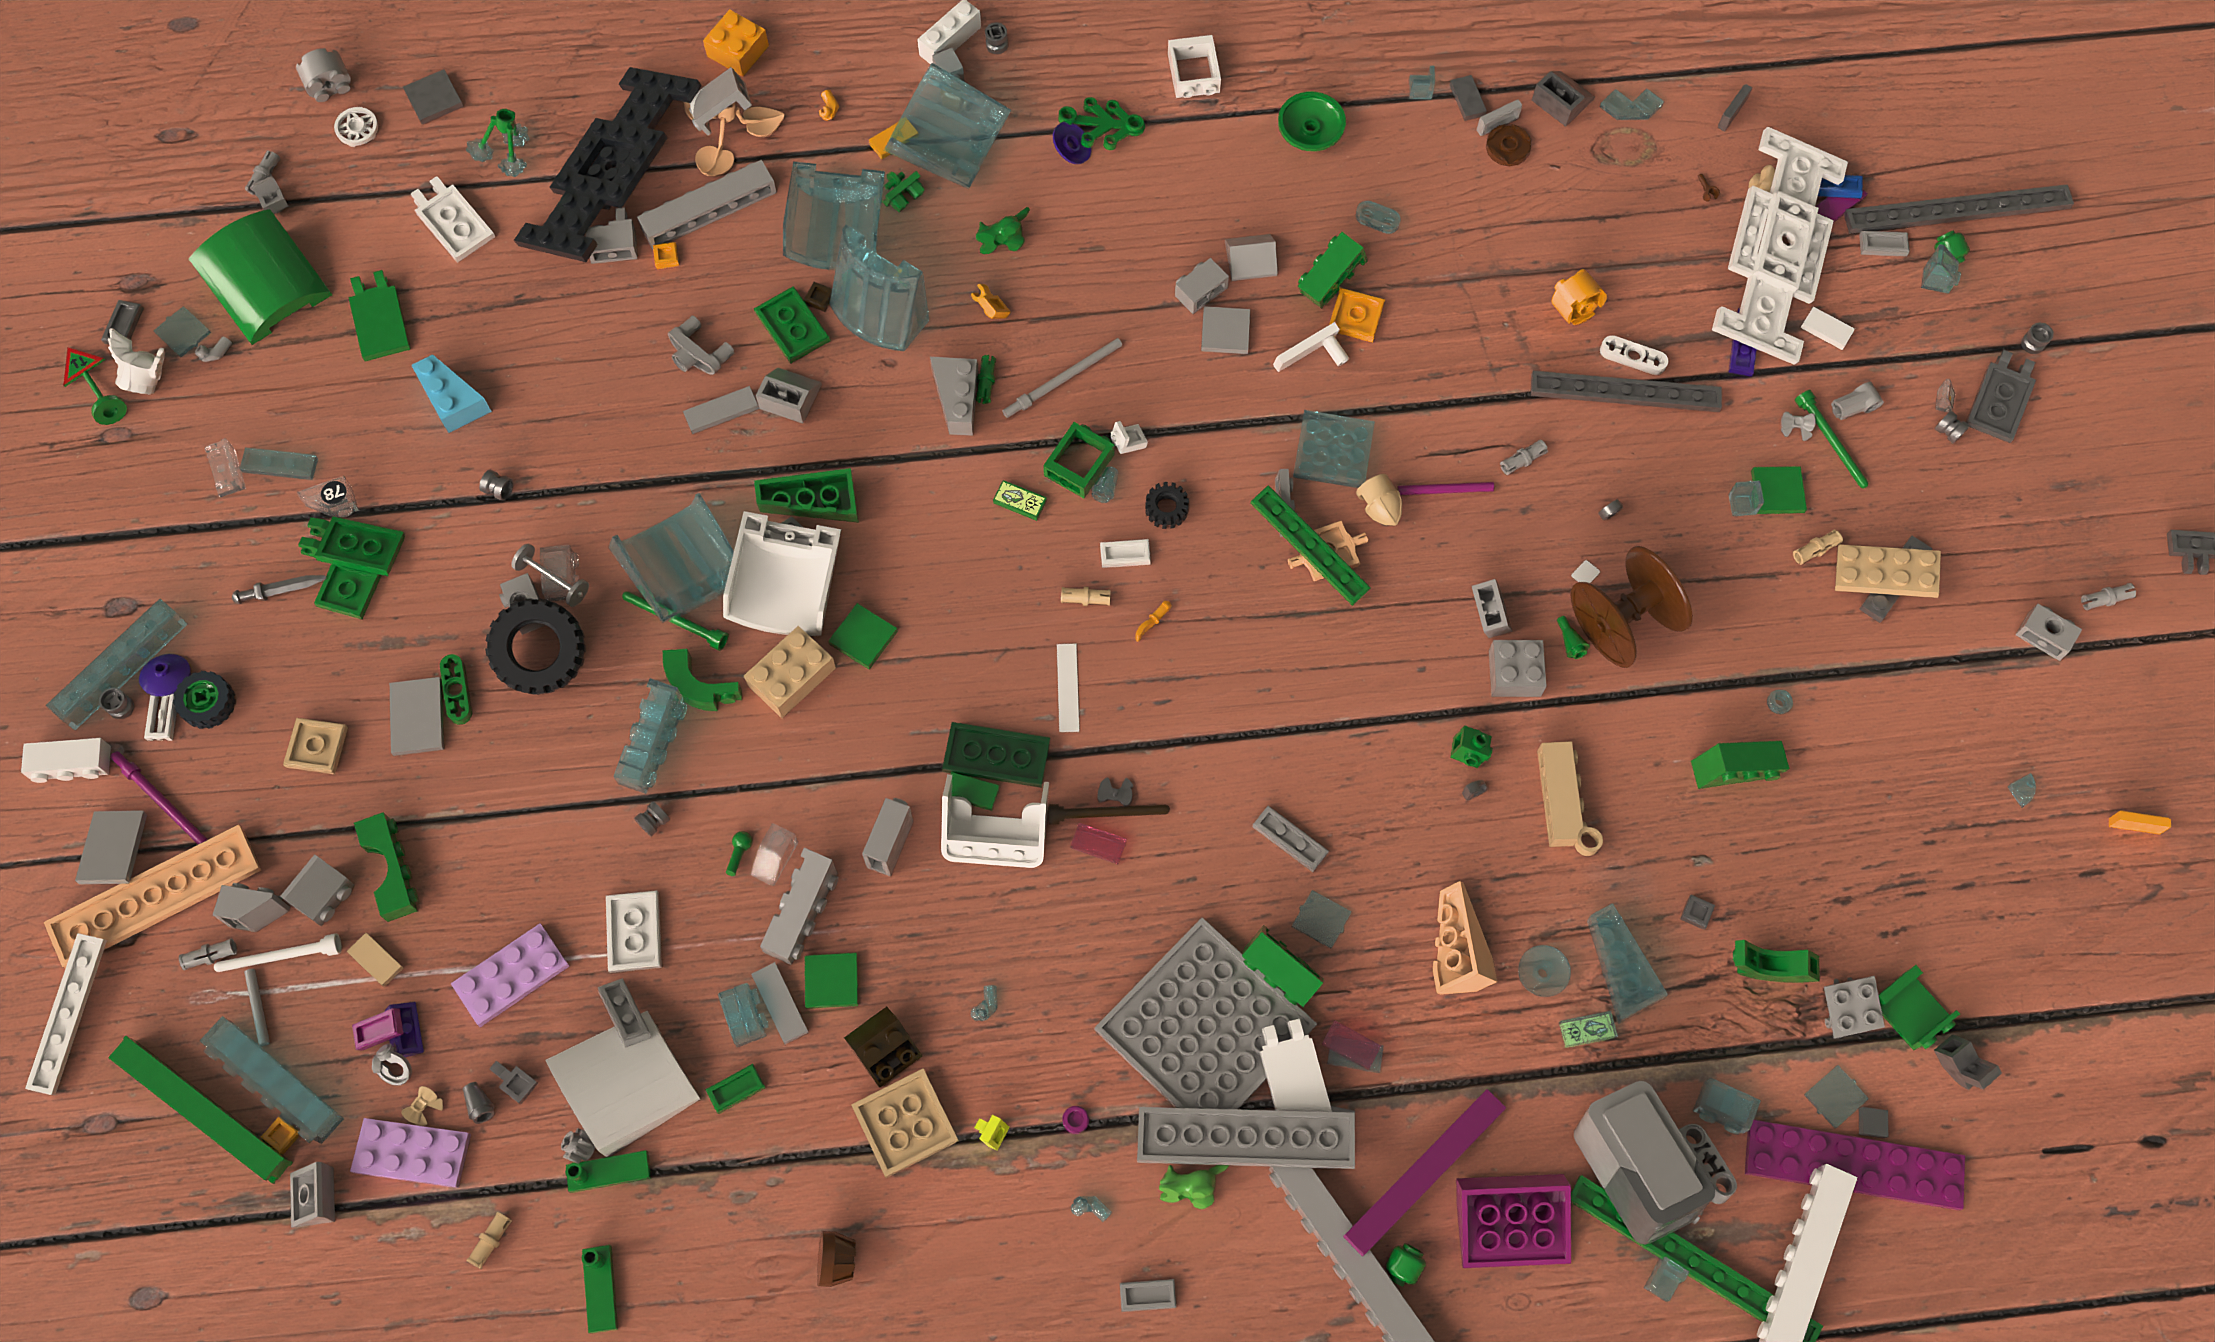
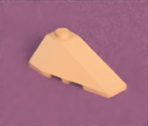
M1459 881L1440 891L1437 919L1440 923L1439 937L1435 940V946L1438 947L1437 961H1433L1436 991L1440 995L1477 992L1497 982L1492 955L1465 885Z

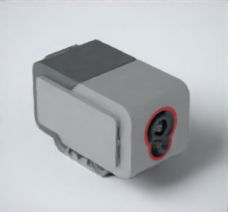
M1635 1082L1593 1102L1574 1130V1139L1602 1187L1605 1188V1192L1630 1234L1640 1244H1650L1692 1223L1710 1202L1723 1204L1737 1189V1182L1706 1131L1697 1124H1689L1678 1129L1653 1087L1647 1082ZM1686 1136L1693 1137L1696 1144L1690 1143ZM1716 1183L1723 1185L1726 1193L1719 1191Z

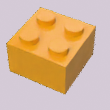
M730 9L703 40L707 57L728 69L732 67L742 77L769 47L766 29Z

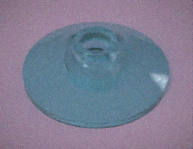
M1539 945L1530 948L1523 954L1519 962L1518 974L1523 986L1529 992L1541 997H1551L1559 994L1566 988L1570 980L1571 969L1567 958L1562 952L1551 946ZM1538 970H1545L1547 977H1541L1538 974Z

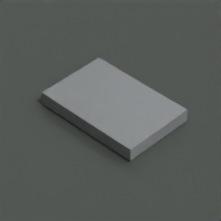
M435 677L389 683L391 754L397 756L444 750L442 679Z
M94 811L75 881L78 884H129L147 814L144 811Z

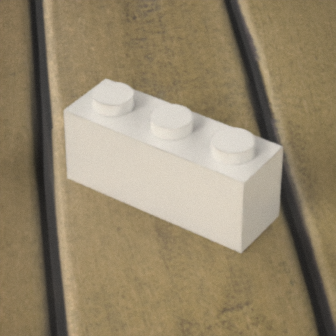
M967 0L960 1L918 38L919 55L933 66L932 55L949 48H953L955 51L981 28L980 10Z
M101 738L26 743L23 746L21 773L37 783L47 782L48 779L69 781L73 780V777L95 779L99 775H109L111 746Z

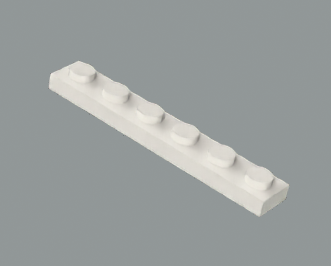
M77 933L25 1089L56 1095L107 940Z

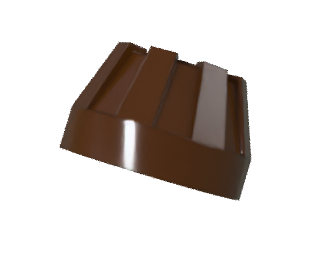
M821 1231L817 1264V1286L832 1287L853 1280V1271L855 1270L854 1257L856 1256V1241L835 1231Z

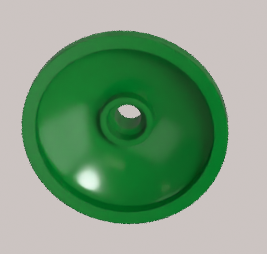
M1308 91L1290 97L1282 105L1278 116V127L1283 138L1292 146L1304 151H1321L1332 147L1341 139L1346 126V117L1341 105L1332 97L1320 92Z

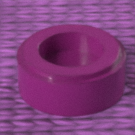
M1080 1106L1069 1107L1062 1117L1063 1126L1069 1133H1082L1089 1124L1087 1111Z

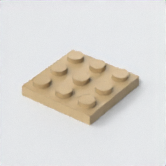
M924 1069L851 1104L886 1178L958 1142L956 1134Z

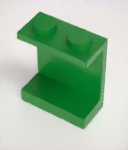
M1917 965L1907 970L1878 994L1882 1016L1913 1051L1921 1046L1924 1049L1930 1047L1938 1040L1935 1035L1940 1031L1943 1033L1949 1031L1956 1025L1953 1020L1960 1015L1957 1010L1948 1014L1917 978L1923 972Z

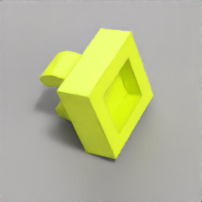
M992 1115L989 1122L979 1118L974 1128L982 1134L979 1138L982 1142L998 1151L1010 1127L1002 1119Z

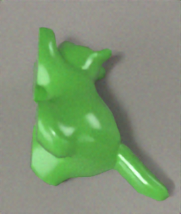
M1169 1165L1167 1172L1160 1180L1159 1190L1163 1191L1160 1200L1175 1203L1188 1198L1195 1208L1205 1209L1211 1206L1215 1200L1213 1193L1216 1186V1175L1225 1171L1229 1165H1216L1209 1170H1197L1182 1175L1176 1173L1172 1165Z

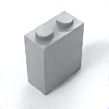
M885 798L862 853L868 869L891 877L913 824L910 806H907V802L898 798H893V800Z

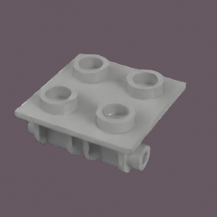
M1875 976L1824 986L1829 1011V1018H1825V1025L1828 1029L1832 1028L1834 1038L1885 1027Z

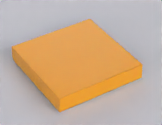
M1340 288L1329 325L1335 322L1340 329L1339 334L1373 343L1385 299Z

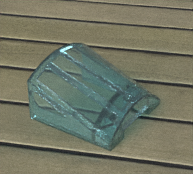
M931 63L883 151L969 189L1011 109L936 64Z
M793 161L783 220V256L807 266L826 270H856L876 265L885 171L862 169L861 176L816 171V164Z
M845 225L842 228L830 306L841 323L859 338L882 348L905 351L929 321L923 272L905 260L897 267L868 249L865 236Z
M700 493L695 495L691 505L623 541L620 540L618 535H615L608 546L662 623L691 612L724 594L734 553Z

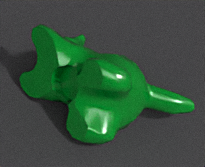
M1024 208L1015 216H1005L1000 221L989 226L980 222V227L976 233V240L983 243L980 247V253H992L1000 245H1007L1010 251L1020 249L1025 242L1022 235L1021 221L1027 217L1030 208Z

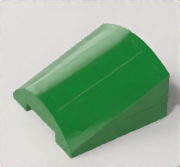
M270 209L247 215L223 227L202 243L189 258L192 265L251 345L271 334L270 327L308 303L314 307L332 296L330 290Z

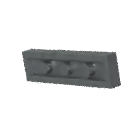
M1911 536L1903 546V549H1933L1914 536ZM1870 593L1859 610L1881 623L1900 595Z

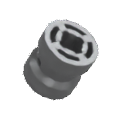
M998 22L989 24L985 29L987 50L992 54L1004 53L1008 47L1006 27Z
M2035 323L2022 338V348L2030 354H2039L2052 340L2054 333L2052 328L2045 323Z
M1950 411L1938 423L1935 430L1939 433H1945L1947 440L1954 444L1970 425L1965 421L1957 420V415Z
M487 470L481 478L479 489L486 494L492 493L495 498L504 501L510 496L514 482L513 479L507 476H499L496 471Z
M118 688L106 689L99 697L100 707L113 718H127L134 710L133 700Z
M652 801L647 806V810L644 813H639L634 820L652 837L657 832V828L660 825H665L670 818Z

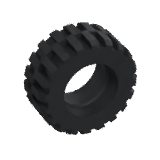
M540 598L524 599L522 602L516 601L510 604V607L506 610L500 611L498 618L492 621L489 626L491 630L486 635L485 640L487 642V648H485L486 656L489 658V665L496 673L497 678L514 690L533 695L555 692V690L568 685V682L576 677L580 666L583 665L584 652H586L583 630L576 618L555 602ZM533 623L549 626L555 631L560 641V652L557 659L552 665L542 670L524 668L517 662L512 651V643L516 633L524 626Z

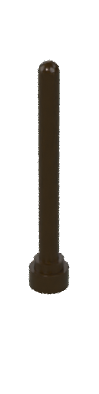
M1048 804L1049 825L1059 824L1064 819L1165 815L1170 812V807L1166 804L1064 809V806H1059V804Z

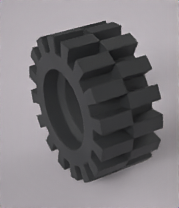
M1163 482L1162 487L1160 483L1156 484L1155 489L1152 487L1146 496L1145 513L1146 516H1149V521L1151 523L1155 521L1154 526L1156 527L1162 524V529H1166L1167 525H1170V529L1175 528V524L1181 525L1182 520L1185 521L1188 514V494L1186 491L1183 492L1181 486L1176 488V483L1173 482L1171 486H1168V482ZM1162 499H1171L1176 503V508L1172 512H1163L1158 508V503Z

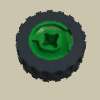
M195 672L189 677L186 676L178 684L177 690L173 695V705L176 707L175 710L180 717L191 726H196L199 729H210L213 726L221 725L224 720L229 718L230 713L234 710V704H236L235 692L231 689L230 684L215 672Z

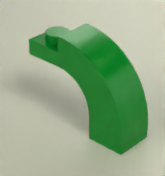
M688 649L662 650L663 667L666 677L677 696L688 705L705 711H718L717 702L731 704L736 700H742V690L739 682L707 684L693 677L692 657Z
M1746 940L1735 941L1733 961L1737 967V973L1742 976L1787 983L1820 981L1819 955L1810 950L1774 951L1757 947Z

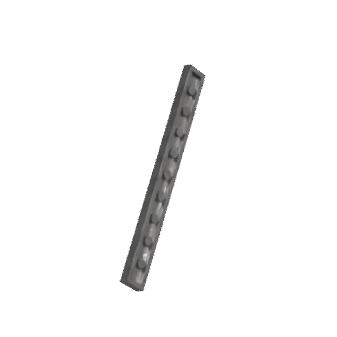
M2067 184L1846 209L1844 217L1849 234L1860 233L1861 231H1878L2071 209L2074 202Z

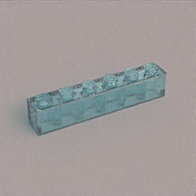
M159 599L48 702L46 706L63 722L76 730L100 708L99 697L106 689H120L188 624L163 600Z
M222 1016L200 1039V1042L206 1046L203 1051L215 1061L218 1058L225 1063L222 1068L233 1077L238 1074L244 1079L241 1084L251 1093L259 1092L262 1095L260 1101L271 1110L276 1107L281 1112L279 1118L286 1124L298 1126L301 1129L298 1134L307 1142L311 1143L314 1140L322 1144L344 1120L341 1115L227 1018Z

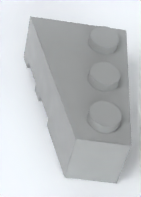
M930 357L931 369L949 434L973 436L978 376L977 359Z

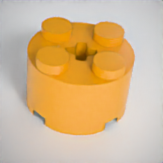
M1581 269L1574 276L1567 280L1562 279L1555 285L1556 291L1552 297V304L1568 324L1571 322L1573 325H1579L1595 315L1593 310L1597 306L1602 308L1606 302L1607 294L1585 269Z

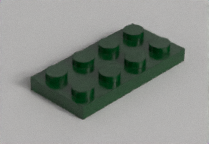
M952 722L942 771L1042 788L1050 737Z

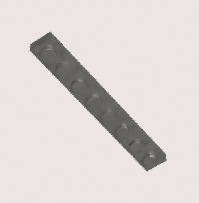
M1532 371L1530 396L1720 412L1722 408V387L1544 371Z

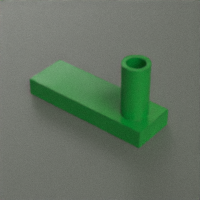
M646 1150L584 1161L579 1164L571 1163L566 1165L565 1170L568 1192L570 1193L651 1179L649 1155Z
M606 1245L582 1249L588 1333L618 1330L612 1246Z

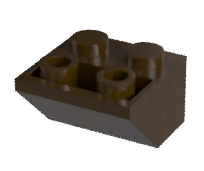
M887 1006L844 1037L879 1088L922 1057V1054L900 1021Z

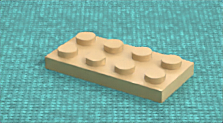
M1838 544L1835 591L1938 598L1941 551Z

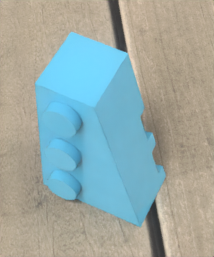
M434 355L411 365L448 433L492 412L485 398Z

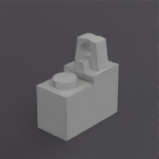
M616 208V221H608V226L596 225L589 227L586 237L594 238L598 244L589 258L591 264L638 259L636 230L632 219H628L625 208Z

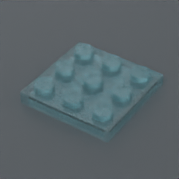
M1304 410L1293 477L1359 488L1366 481L1375 421Z

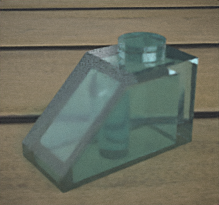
M1939 244L1923 268L1921 288L1949 294L1954 285H1958L1961 278V272H1958L1959 261L1945 245Z

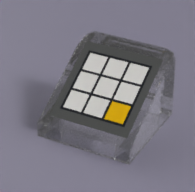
M1946 379L1937 390L1935 406L1936 410L1948 413L1954 411L1956 396L1950 379Z

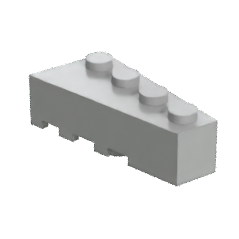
M804 848L801 857L805 858L801 868H795L791 876V891L784 893L779 905L781 913L780 915L775 914L760 946L765 954L792 965L794 959L798 960L804 949L802 943L806 936L809 937L812 934L816 924L814 920L817 914H821L827 904V899L825 898L829 890L833 891L839 879L832 859L807 848Z

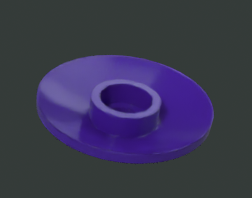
M1062 122L1053 131L1054 146L1066 161L1077 165L1083 164L1091 155V148H1086L1081 144L1082 134L1085 132L1075 124L1069 125L1066 122Z
M176 654L160 655L150 660L142 668L139 675V683L142 689L149 695L158 697L174 694L178 684L186 676L189 677L191 675V668L187 660L182 656Z

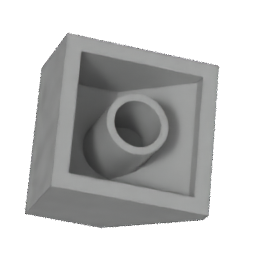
M314 854L280 897L315 923L322 926L324 922L329 921L333 917L335 909L340 902L350 896L354 884Z

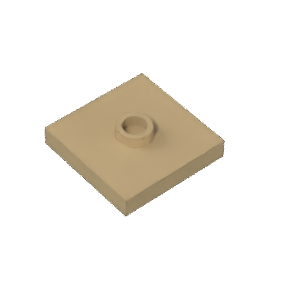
M296 718L283 765L286 768L335 774L348 727L345 724Z

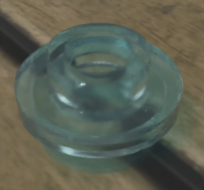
M1775 690L1768 696L1767 705L1772 712L1785 714L1792 708L1793 700L1787 691ZM1775 700L1782 701L1783 706L1778 705Z

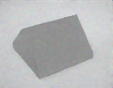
M1270 234L1225 239L1232 281L1277 276L1276 242Z
M315 1162L290 1173L291 1228L335 1222L334 1168L323 1162Z

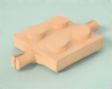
M1342 521L1314 530L1351 568L1359 566L1360 561L1355 552V546L1368 542L1365 533L1351 537L1346 532ZM1302 555L1288 559L1291 569L1304 564L1309 569L1314 582L1324 578Z

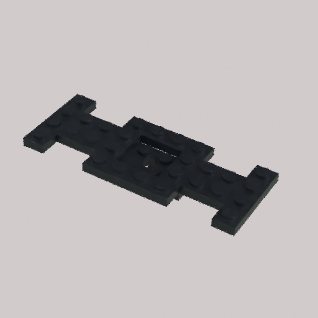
M629 67L619 85L622 90L631 91L630 96L613 121L595 118L591 123L589 129L550 185L553 193L563 195L543 226L525 223L514 239L515 243L520 247L587 262L598 244L594 238L585 237V233L601 209L610 210L612 206L618 208L624 206L668 138L663 131L654 130L673 100L691 103L702 86L697 79Z

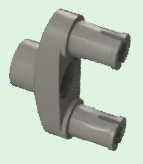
M692 315L679 327H674L668 332V337L677 350L672 355V360L684 372L695 366L713 375L734 354V349L730 344L724 342L712 354H707L689 339L694 332L701 328L700 321Z

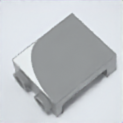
M732 67L701 88L690 103L689 111L694 118L692 119L694 126L699 131L703 130L707 135L712 133L709 120L737 101L744 110L752 106L745 82Z

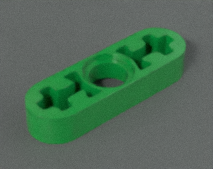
M449 654L440 662L446 712L453 723L463 725L472 717L466 668L459 656ZM453 662L457 665L454 667L457 677H453L452 672L448 669ZM461 684L462 691L457 695H451L449 692L451 686ZM455 702H459L460 707L464 710L463 712H461L460 717H457V715L454 714L458 712L457 704Z

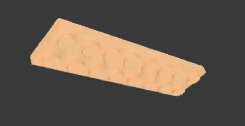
M237 825L131 878L129 884H119L45 921L44 924L62 967L66 969L77 933L107 940L105 950L220 892L222 885L232 886L233 883H238L261 871V868L243 828Z

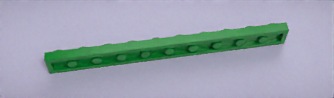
M1582 1175L1578 1177L1571 1190V1203L1759 1321L1766 1322L1769 1313L1766 1311V1306L1773 1294L1673 1232L1650 1244L1644 1245L1636 1242L1605 1190ZM1810 1318L1803 1342H1816L1823 1325Z

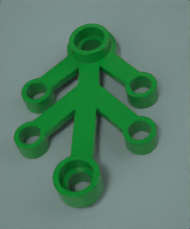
M1086 98L1083 109L1088 113H1094L1097 117L1077 115L1076 110L1069 106L1062 107L1059 110V123L1066 122L1069 125L1097 126L1092 131L1082 134L1081 144L1086 148H1091L1097 138L1113 128L1120 130L1113 135L1105 136L1103 142L1104 148L1110 151L1116 149L1117 142L1128 135L1139 136L1145 130L1143 118L1136 114L1128 115L1116 100H1109L1104 110L1097 104L1095 98ZM1110 115H1116L1120 120L1113 119Z

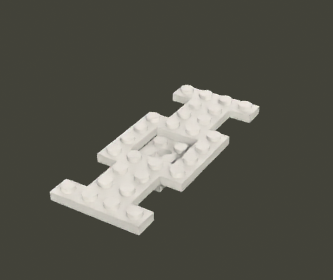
M1767 127L1763 130L1758 150L1778 158L1771 190L1769 193L1755 186L1748 189L1728 265L1729 270L1748 278L1739 313L1722 306L1717 309L1712 330L1795 365L1800 360L1804 341L1784 333L1792 297L1808 304L1814 301L1834 221L1817 214L1818 208L1815 207L1821 180L1823 178L1839 185L1844 181L1848 162ZM1782 236L1788 239L1790 246L1783 243Z

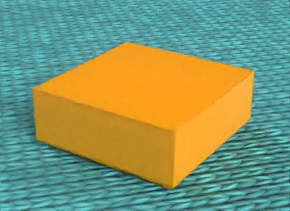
M676 242L653 245L656 269L679 266Z
M279 1116L261 1138L283 1155L302 1133L286 1119Z

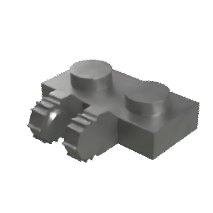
M2170 530L2167 533L2169 556L2183 557L2181 564L2184 574H2192L2194 570L2193 557H2197L2198 573L2200 575H2207L2209 571V558L2215 559V533Z

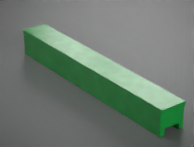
M125 1036L124 1040L108 1057L263 1180H268L275 1184L288 1166L293 1164L288 1158L280 1154L261 1137L136 1040Z

